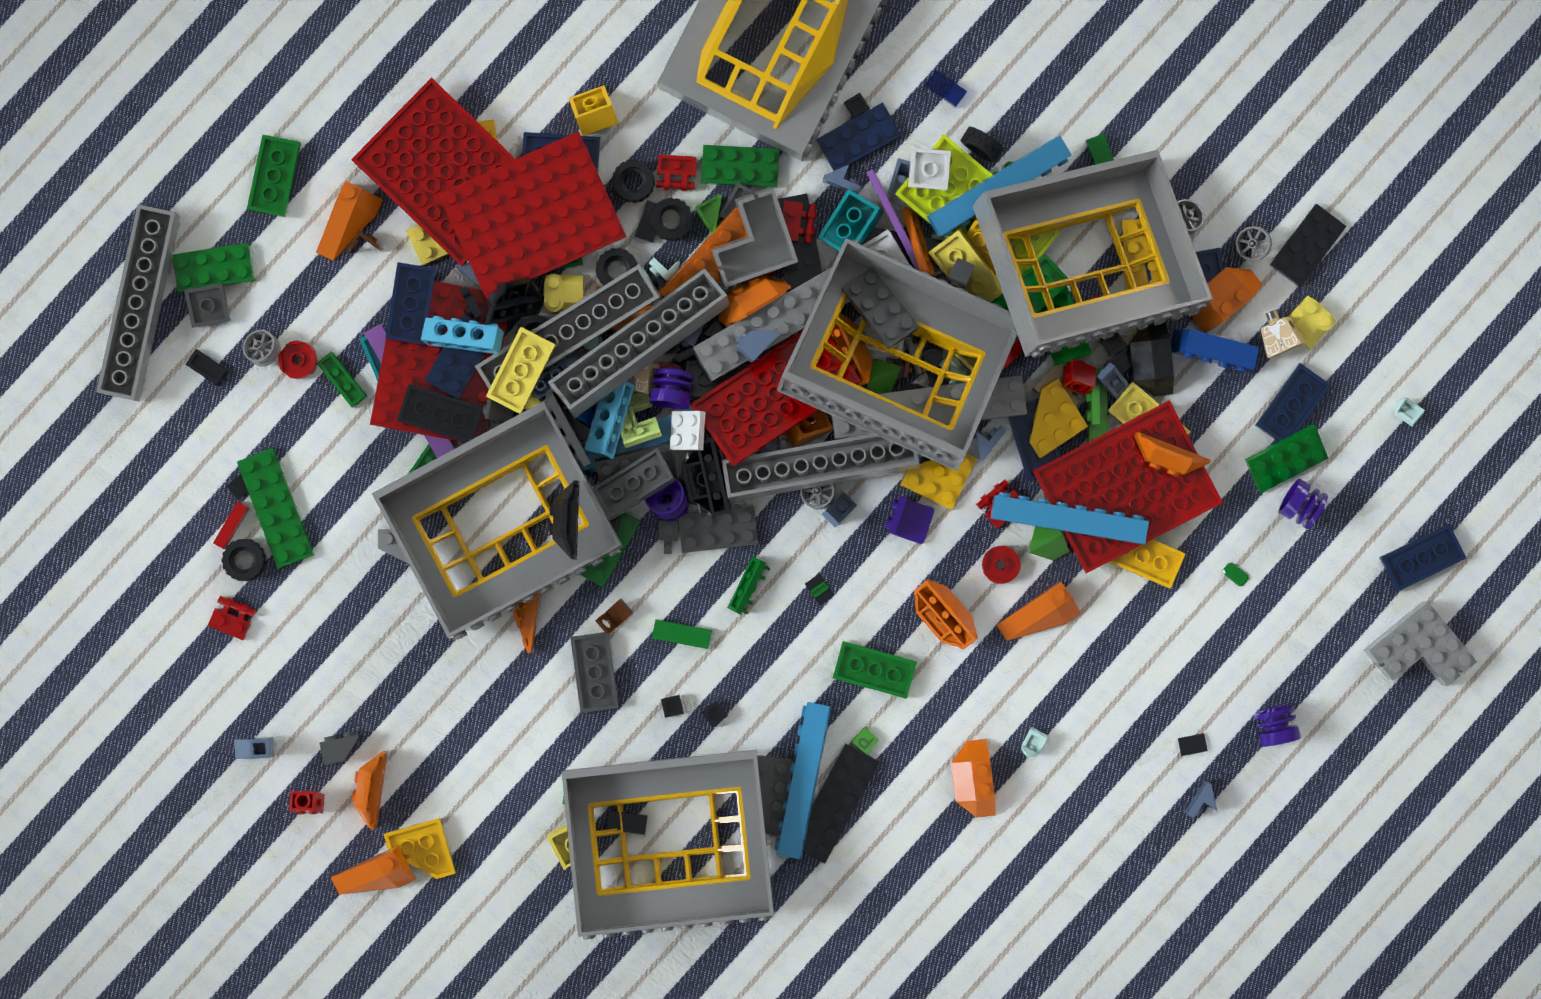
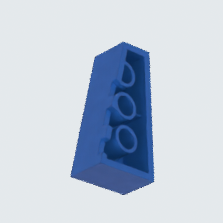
M1193 329L1175 330L1171 344V352L1174 354L1183 355V357L1189 359H1200L1204 363H1217L1219 367L1223 368L1234 367L1235 371L1242 373L1255 369L1259 347Z

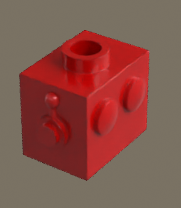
M1073 359L1063 367L1062 387L1083 395L1087 394L1095 388L1097 367Z
M290 791L289 811L300 815L323 814L325 794L316 791Z

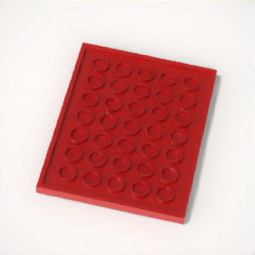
M431 77L351 160L462 266L468 259L438 194L513 161L515 158Z
M579 131L438 194L486 300L489 298L490 293L502 282L527 277L533 280L627 237Z
M434 281L428 318L439 316L444 318V320L451 321V318L461 319L463 314L468 316L464 308L467 304L460 293V289L464 286ZM467 287L482 313V317L475 321L482 325H487L485 323L487 300L482 290ZM508 321L494 323L504 332L500 350L503 349ZM445 329L442 335L446 334L448 329ZM386 339L370 425L458 441L397 421L409 384L452 397L424 381L444 347ZM485 353V355H484V357L482 358L481 362L484 361L485 359L489 358V357L492 356L493 354H492V353ZM477 369L458 400L483 407L484 404H487V399H492L486 397L489 389ZM483 410L474 438L487 432L489 420L484 419Z
M1170 400L1032 471L1050 505H1056V502L1068 504V508L1075 509V505L1087 507V511L1094 512V509L1106 510V514L1113 515L1114 512L1125 513L1127 518H1132L1133 515L1143 516L1145 521H1149L1145 543L1222 504L1223 501L1204 466L1175 477L1168 474V470L1164 468L1157 470L1149 467L1150 463L1144 460L1134 437L1136 432L1198 455ZM1064 531L1085 574L1143 545Z

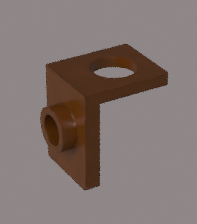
M360 231L346 248L348 252L352 253L363 238L379 251L383 249L376 243L378 239L369 233L366 236Z
M890 357L886 358V362L897 363L899 366H902L897 379L906 380L907 376H911L913 365L910 362Z
M619 599L595 621L608 635L633 614V611L622 599ZM603 620L608 622L610 628L604 625Z

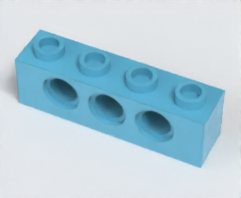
M433 316V318H425L421 340L430 346L499 354L504 332L497 324L482 325L472 320L466 323L456 318H451L450 321L444 320V318L439 316ZM448 329L446 334L442 335V332ZM463 331H466L465 335L463 337H460V334ZM484 333L483 337L478 340V336Z
M626 381L598 401L596 413L591 422L590 433L586 440L585 451L601 457L614 458L635 385Z

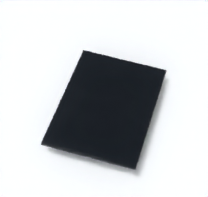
M241 474L226 486L237 499H240L248 492Z
M820 574L805 583L819 605H822L834 596Z
M1204 733L1178 738L1181 756L1208 751Z

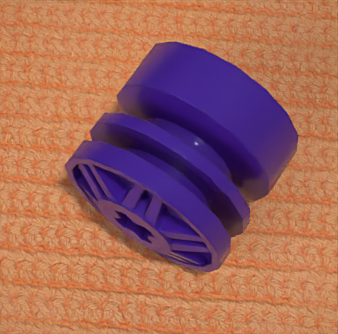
M675 368L655 369L653 375L657 378H654L652 383L660 388L651 389L650 404L669 409H689L691 395L683 390L692 389V384L689 382L693 381L694 375Z
M676 478V481L645 499V503L651 512L662 521L678 520L688 510V493ZM668 498L671 499V502L668 503L665 500Z
M1299 478L1286 493L1278 513L1288 519L1298 514L1296 523L1301 524L1303 522L1302 526L1305 529H1309L1321 516L1328 500V494L1323 492L1319 495V489H1315L1309 494L1311 485Z
M1278 705L1265 708L1253 714L1255 720L1264 719V721L1256 723V727H1266V731L1258 734L1261 747L1280 745L1301 738L1298 725H1289L1288 723L1296 719V715H1286L1295 711L1294 706Z

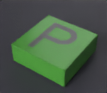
M864 727L853 739L852 743L867 755L879 739Z

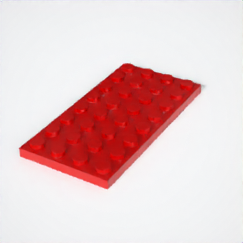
M802 331L690 404L693 411L706 412L705 428L733 468L819 411L817 408L777 391L781 377ZM829 337L827 342L831 344L833 347H835L837 350H839L832 341V339ZM824 348L816 367L837 376L842 361ZM848 364L842 378L859 385L861 379L850 364Z

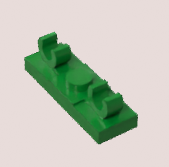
M752 556L727 607L728 609L740 615L742 613L749 614L745 610L746 604L753 605L749 598L756 590L758 579H766V577L761 575L763 569L770 570L766 566V562Z

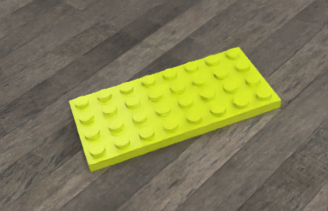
M945 134L938 139L931 149L951 151L948 189L937 190L908 187V177L895 193L898 198L929 224L927 215L992 176L988 170ZM974 215L973 217H971V218H969V219H970V220H972V219L975 220V219H977V218H976V215ZM966 224L963 227H960V225H958L955 228H953L954 232H956L958 229H960L966 236V234L968 233L966 230L968 224ZM1059 230L1030 237L1037 260L1060 234ZM1009 239L1015 259H1030L1023 239ZM1032 265L1018 266L1021 275Z

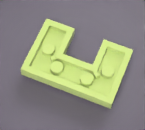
M637 391L632 394L621 431L625 448L662 436L656 417L638 423L635 416L636 412L653 407L649 402V394Z

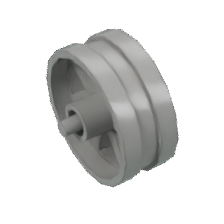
M1183 199L1177 203L1181 208L1185 225L1187 224L1189 227L1187 229L1188 233L1192 235L1202 226L1204 214L1197 203L1192 200Z
M1246 227L1240 231L1236 238V250L1246 260H1261L1271 251V236L1262 227ZM1251 229L1258 230L1255 238H1253L1250 232ZM1245 232H1247L1250 238L1249 241L1241 239ZM1261 232L1266 235L1267 239L1258 240ZM1240 242L1247 243L1248 246L1241 250ZM1268 242L1266 251L1260 247V243ZM1250 248H1252V258L1244 254ZM1256 248H1257V249H1259L1263 254H1262L1260 257H1256V258H1255V253H1256Z
M256 330L246 337L242 349L245 357L254 365L265 367L272 364L279 356L280 343L270 332ZM267 337L272 338L271 340L266 342Z
M830 484L831 486L823 489L822 486L814 487L813 489L800 490V495L807 506L816 510L828 508L834 502L836 488L834 484ZM832 490L831 498L826 496L824 492ZM804 492H810L813 495L806 500ZM815 497H817V506L810 504ZM824 497L828 500V502L824 505H821L820 498Z

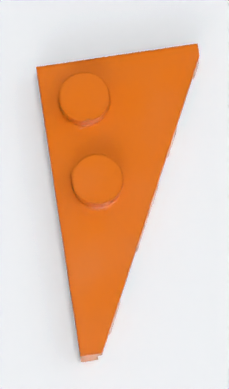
M540 592L535 594L536 598L528 603L522 601L518 604L519 607L513 610L517 627L520 629L523 638V645L528 653H533Z

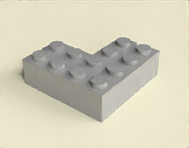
M773 187L755 192V197L749 194L735 199L747 236L711 248L715 263L720 267L718 272L725 287L798 262Z
M1421 602L1364 649L1369 658L1374 663L1379 664L1377 667L1387 680H1395L1420 659L1441 685L1449 686L1461 676L1459 672L1465 673L1477 663L1475 658L1429 602Z

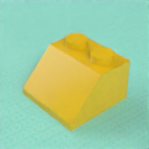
M604 85L569 98L582 136L590 135L601 129L610 128L618 124Z

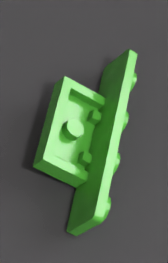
M1096 368V377L1103 368ZM1097 381L1095 388L1085 394V400L1088 402V410H1086L1088 442L1108 432L1107 390Z

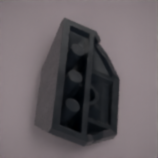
M529 277L502 282L490 293L487 299L485 323L490 325L540 314L544 295Z
M1166 322L1160 325L1148 324V327L1138 330L1129 342L1133 380L1152 396L1173 394L1174 370Z
M713 437L704 439L703 450L689 451L681 464L689 502L711 517L731 513L719 450Z
M574 480L554 499V504H550V516H553V524L550 523L549 535H552V539L572 560H577L580 490V482L578 480Z

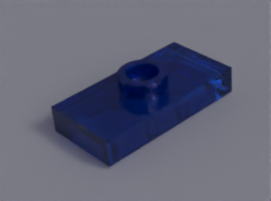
M935 70L925 84V87L955 108L967 93L965 89L938 70Z

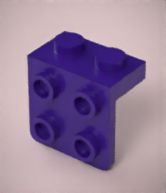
M899 496L898 499L895 498L891 508L894 510L893 516L888 517L885 528H888L887 533L919 544L924 543L934 515V508L909 500L903 496Z

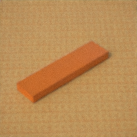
M905 207L901 211L919 271L927 272L931 277L936 278L917 213L909 207Z

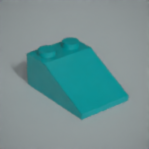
M848 189L821 231L818 239L840 251L845 238L855 240L861 245L874 230L884 212L878 206Z

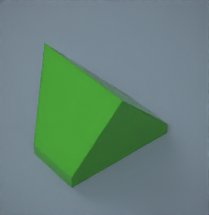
M716 195L695 207L696 213L711 234L717 228L722 195Z
M876 358L873 359L870 379L866 383L868 390L876 394L891 393L902 366Z
M1035 526L1029 553L1053 561L1070 552L1060 530Z

